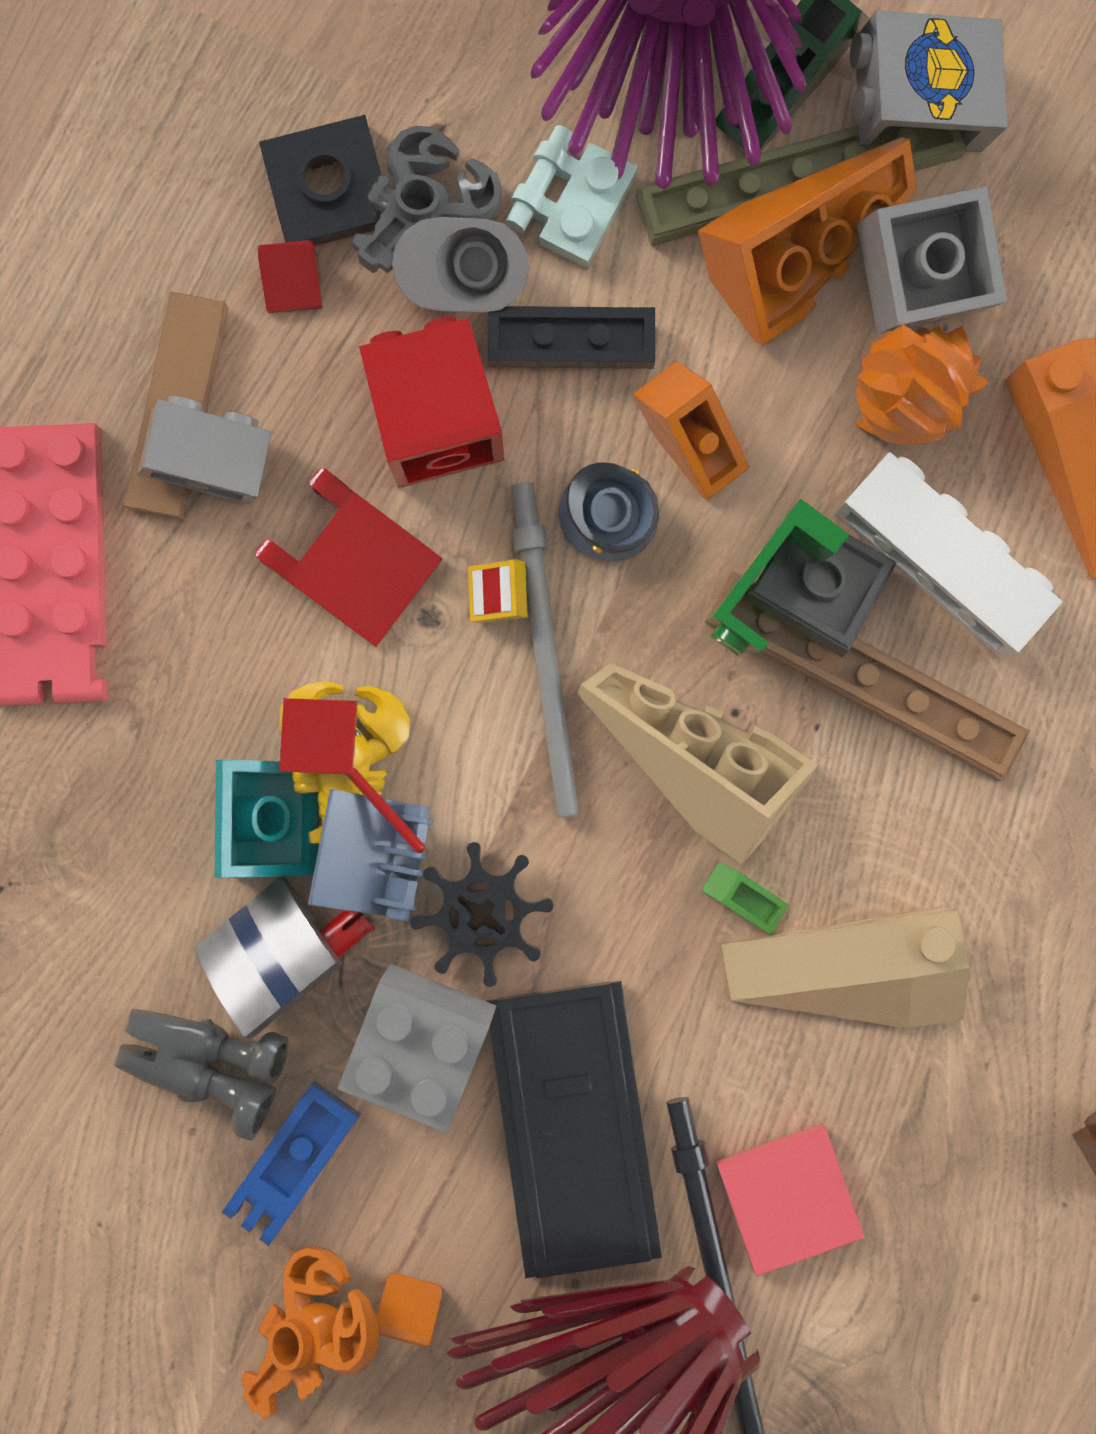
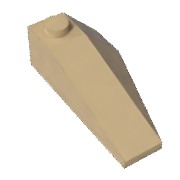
M609 663L581 684L577 692L694 831L740 864L767 838L818 767L816 763L774 734L756 726L753 727L751 733H748L721 721L723 712L706 705L702 712L676 701V696L670 688L613 663Z
M939 906L720 944L729 999L731 1001L906 1029L964 1019L970 968L960 914L957 909Z

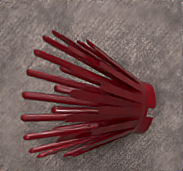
M687 1266L668 1280L520 1300L522 1303L514 1304L510 1308L517 1313L542 1311L544 1316L450 1338L452 1342L462 1346L452 1348L447 1352V1355L456 1360L464 1359L592 1323L497 1357L491 1361V1365L460 1376L456 1380L457 1387L464 1390L472 1389L524 1368L539 1369L622 1337L620 1341L478 1415L475 1419V1427L481 1431L489 1430L525 1410L535 1415L542 1414L547 1410H560L607 1382L604 1388L541 1434H573L613 1403L615 1404L581 1434H634L638 1429L639 1434H673L689 1412L691 1414L679 1434H722L738 1394L740 1384L759 1368V1352L757 1349L744 1360L738 1344L751 1334L746 1321L731 1299L708 1276H705L694 1286L691 1285L688 1280L695 1268Z

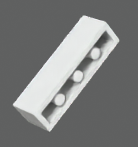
M889 452L834 514L875 550L896 561L895 567L998 657L1003 659L1019 653L1063 602L1051 592L1053 590L1052 583L1033 568L1025 569L1009 555V546L999 536L990 531L982 532L966 518L968 513L959 501L947 494L939 495L925 483V475L915 463L905 457L897 458Z

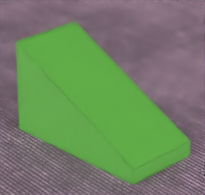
M720 861L701 890L770 935L789 907V904L741 872Z

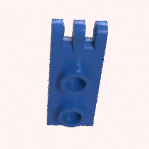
M314 1081L221 1213L232 1219L242 1208L244 1200L254 1207L241 1224V1227L250 1233L260 1217L265 1214L272 1221L264 1228L259 1240L269 1246L361 1113Z

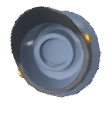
M594 463L582 468L564 490L559 505L561 528L567 540L577 550L591 558L609 562L627 560L642 552L656 534L659 521L657 496L650 484L640 476L638 470L634 468L629 470L615 463Z

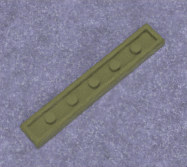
M857 125L762 152L761 160L756 166L749 165L746 157L719 164V179L713 185H707L704 182L702 169L673 177L670 186L666 189L659 188L655 183L638 187L636 198L650 244L654 246L697 234L699 229L744 202L901 137L910 139L914 172L961 159L967 151L961 130L887 126L869 146L859 145V128Z

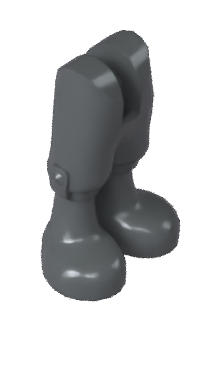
M132 1009L125 1029L126 1033L139 1040L157 1045L159 1049L157 1051L140 1045L123 1044L119 1048L114 1066L146 1083L178 1095L177 1097L184 1102H200L208 1097L220 1101L233 1111L232 1129L235 1135L252 1141L260 1131L273 1102L276 1087L271 1086V1084L282 1073L288 1051V1037L276 1032H268L259 1041L246 1042L230 1039L228 1033L210 1019L198 1022L153 1011ZM209 1062H223L248 1072L251 1079L256 1081L244 1080L219 1073L217 1069L209 1065Z

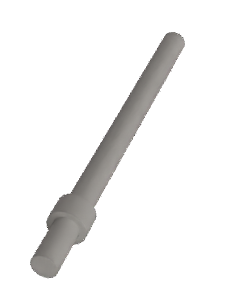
M517 483L511 486L517 527L512 530L514 553L521 555V561H525L527 605L557 818L579 815L542 552L548 549L545 526L538 523L533 483Z

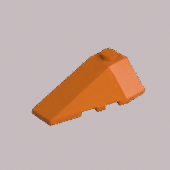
M898 138L744 202L698 230L710 281L755 342L764 345L804 319L816 306L813 297L830 278L839 280L850 267L847 259L860 245L857 229L858 222L877 209L905 204L916 193L917 186L910 139Z
M1096 338L1077 339L1025 360L1004 381L1090 578L1093 581L1096 579Z

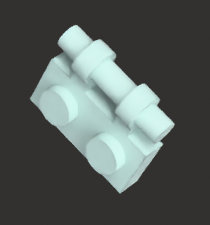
M556 125L549 140L541 141L533 159L536 164L526 183L518 184L510 201L513 207L505 223L519 233H524L531 218L544 223L545 226L539 236V245L588 269L637 176L638 166L627 161L624 174L618 179V168L615 167V163L611 160L612 153L591 142L587 145L579 161L567 153L569 141L573 134L572 131L564 126ZM554 176L568 182L557 203L544 196Z

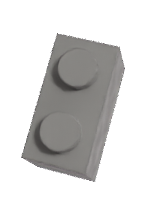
M169 396L168 402L158 399L151 411L137 475L244 504H249L255 500L260 489L272 431L259 428V421L245 414L226 412L223 418L202 412L203 405L185 397Z

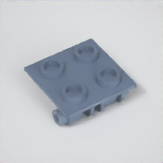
M330 789L308 905L383 915L391 919L409 921L411 910H417V905L414 904L418 883L416 881L417 876H423L424 872L423 870H418L420 859H426L427 854L416 853L364 795ZM384 799L425 845L428 825L433 824V820L428 819L430 807Z

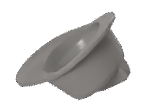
M436 217L420 220L405 230L395 245L392 260L395 281L405 297L422 308L435 311L484 313L501 310L514 302L526 285L529 271L527 251L518 235L503 223L479 218Z

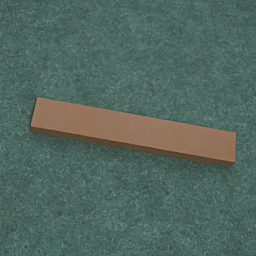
M734 571L731 572L705 623L713 626L707 619L740 577V574ZM755 582L751 584L730 612L731 615L769 642L761 653L998 781L1005 780L1030 732L1028 729L857 637L849 651L843 657L838 656L745 601Z

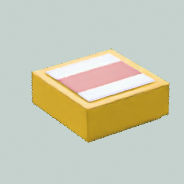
M512 559L468 566L470 622L482 624L528 618L525 561Z

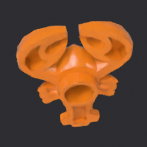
M310 1246L293 1253L284 1268L283 1292L285 1312L275 1304L270 1305L269 1312H266L263 1322L260 1324V1334L269 1340L268 1351L260 1365L259 1372L257 1373L253 1370L245 1371L241 1383L245 1388L243 1397L253 1413L259 1412L262 1419L272 1417L277 1413L276 1394L285 1391L290 1385L296 1384L298 1396L301 1400L306 1399L308 1395H311L317 1388H320L324 1380V1375L320 1368L321 1365L340 1375L356 1374L366 1369L376 1356L380 1337L378 1320L369 1299L359 1289L352 1290L347 1294L350 1303L348 1301L342 1303L339 1310L326 1303H312L311 1295H334L341 1290L338 1283H330L328 1281L327 1273L340 1284H346L352 1280L345 1263L332 1250Z

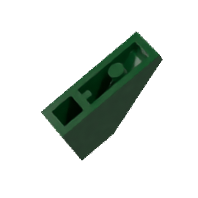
M800 0L797 8L800 11L802 22L795 23L788 17L803 48L793 47L797 55L796 62L806 81L805 94L799 92L794 87L772 42L765 49L790 117L793 116L832 71L851 46L855 34L859 33L870 19L850 0ZM751 69L745 77L760 150L762 151L780 129L770 103L762 96L753 69ZM723 108L716 117V126L744 148L739 123L735 126L729 125Z

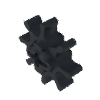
M472 842L467 846V852L471 860V869L464 879L450 881L444 878L434 866L424 870L423 877L437 884L442 890L444 904L437 914L431 916L417 914L413 916L410 920V926L412 929L418 930L428 925H434L442 928L447 933L450 941L449 949L435 963L434 968L438 973H446L452 959L458 954L464 952L473 953L483 962L485 968L484 984L492 987L496 985L498 980L493 961L496 953L501 949L516 947L522 950L532 962L540 958V948L526 942L521 935L520 924L522 919L529 913L535 911L551 912L554 904L548 897L536 902H527L516 893L514 887L515 878L519 872L528 866L529 859L527 856L519 855L512 869L506 874L492 875L482 867L480 861L481 845L478 842ZM477 882H486L489 884V888L471 890L469 885ZM460 896H464L470 902L473 901L479 905L486 899L491 900L495 904L492 915L505 930L502 931L495 925L492 926L487 922L482 923L478 928L473 926L470 922L473 912L468 907V904L461 900ZM510 900L513 905L514 918L512 920L506 916L505 901ZM452 907L456 908L458 912V927L454 926L452 921ZM490 937L496 939L495 942L490 944L476 943L477 939Z

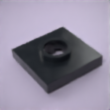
M365 115L259 141L285 242L312 241L314 246L375 230L374 226L380 220L382 213L370 204L368 194L372 191L374 183L378 182L381 172ZM333 162L342 165L345 178L342 186L337 191L328 195H320L312 192L307 187L304 176L310 167L312 170H315L321 166L333 165Z

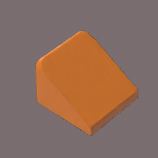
M390 1273L376 1315L379 1335L424 1348L426 1346L429 1347L443 1288L439 1284L398 1273Z

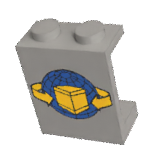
M876 10L862 30L855 34L851 43L849 58L851 68L856 69L857 90L852 103V117L854 122L858 123L859 145L870 146L887 126L961 130L967 151L982 152L1008 128L1002 20Z

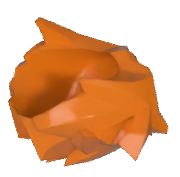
M902 324L894 331H888L883 338L870 344V352L861 358L863 371L856 377L857 402L863 417V421L856 422V426L876 435L885 442L901 446L926 445L945 438L947 431L962 428V409L968 405V399L977 395L990 382L977 373L983 357L972 354L963 325L945 334L940 326L932 330L922 327L914 332Z

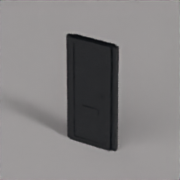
M621 980L487 1000L486 1002L496 1005L490 1024V1032L525 1278L550 1277L649 1262L651 1259L662 1258Z

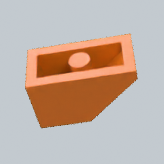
M674 362L633 393L653 435L704 499L708 500L750 468L712 384L680 362Z

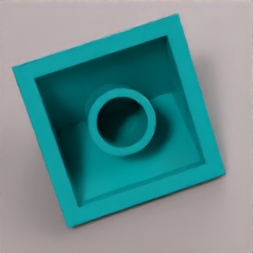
M216 760L214 878L314 875L318 844H310L308 833L318 828L317 792L306 794L295 792L292 772H279L280 761Z

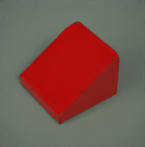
M312 241L264 244L257 247L268 313L323 308L318 254Z

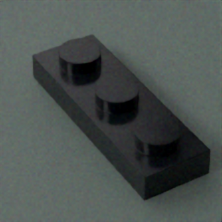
M506 306L501 310L488 312V367L654 369L655 307Z

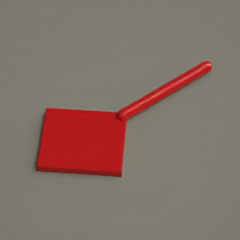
M284 698L279 772L345 774L416 853H422L425 850L423 842L354 767L358 701Z

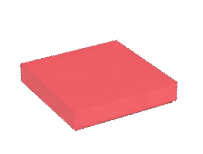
M822 1123L715 1161L755 1276L865 1238L827 1129Z

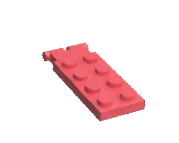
M95 423L0 427V706L44 704L45 683H52V695L56 704L107 701V682L105 679H97L96 647H107L101 428Z

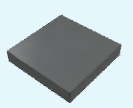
M851 535L848 536L835 555L822 563H818L785 539L763 568L745 601L838 656L843 657L853 644L897 562Z

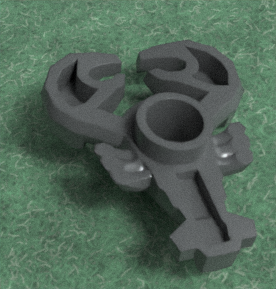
M416 125L401 131L387 148L388 171L394 178L397 186L396 190L392 188L385 175L378 177V182H375L372 186L368 199L370 204L382 213L380 220L374 226L375 231L372 235L356 234L352 241L353 249L358 251L359 263L372 273L377 272L379 268L386 273L393 270L392 253L395 250L396 243L406 229L420 220L436 217L492 220L499 211L502 198V186L497 173L483 162L470 158L466 162L465 168L473 175L476 184L470 183L466 179V173L460 170L456 181L458 202H451L449 192L440 180L422 175L440 173L450 167L445 157H436L432 154L446 155L457 161L459 157L458 147L450 138L434 127Z

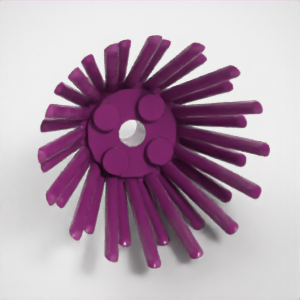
M550 0L547 10L554 12L544 21L538 34L545 35L549 33L579 0ZM582 0L552 36L549 45L533 64L531 79H536L544 73L600 0ZM606 0L545 101L541 111L544 121L551 120L569 90L573 91L580 86L625 7L569 141L570 153L573 156H578L583 151L598 114L603 119L611 116L640 39L611 155V160L615 163V167L618 168V179L624 174L641 101L642 106L638 129L644 135L651 134L654 129L665 69L655 184L661 189H666L670 186L683 57V132L687 137H694L699 131L700 121L703 178L707 185L715 184L719 179V162L710 42L711 33L727 122L731 126L739 123L746 159L749 165L756 166L761 160V150L729 10L730 6L762 96L765 100L769 101L781 132L787 135L792 128L790 114L747 0ZM750 0L794 87L799 92L805 94L806 81L796 62L797 55L793 47L803 48L796 30L785 15L786 13L795 23H801L802 18L799 9L792 0Z

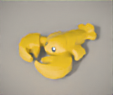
M330 681L311 682L291 691L287 698L320 699L326 695L342 694L343 687ZM374 686L356 687L354 696L374 703L377 710L375 713L367 711L363 704H357V718L374 738L367 741L356 727L354 767L381 796V790L385 784L384 778L387 776L386 770L370 771V765L389 755L395 754L406 743L409 737L410 718L403 703L390 692ZM282 703V705L280 706V719H279V728H280L281 731H282L283 703ZM292 772L295 792L299 794L317 792L319 816L322 818V826L308 834L310 844H320L330 789L361 795L363 793L345 774Z

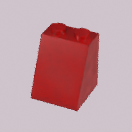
M450 316L437 318L426 323L423 330L404 335L401 331H387L372 337L369 344L359 346L385 455L398 489L505 461L501 426L469 318L458 321L455 317Z

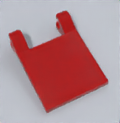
M320 468L311 478L310 485L317 495L339 509L300 561H297L280 546L268 539L261 543L255 555L261 563L373 646L377 647L443 558L355 493L330 471Z

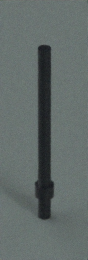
M674 1098L666 1102L676 1144L671 1148L676 1173L683 1175L705 1276L716 1282L735 1305L705 1173V1168L710 1165L705 1142L698 1140L689 1098ZM742 1340L738 1346L745 1360L748 1357L744 1340ZM750 1375L740 1384L734 1401L741 1434H765L752 1375Z

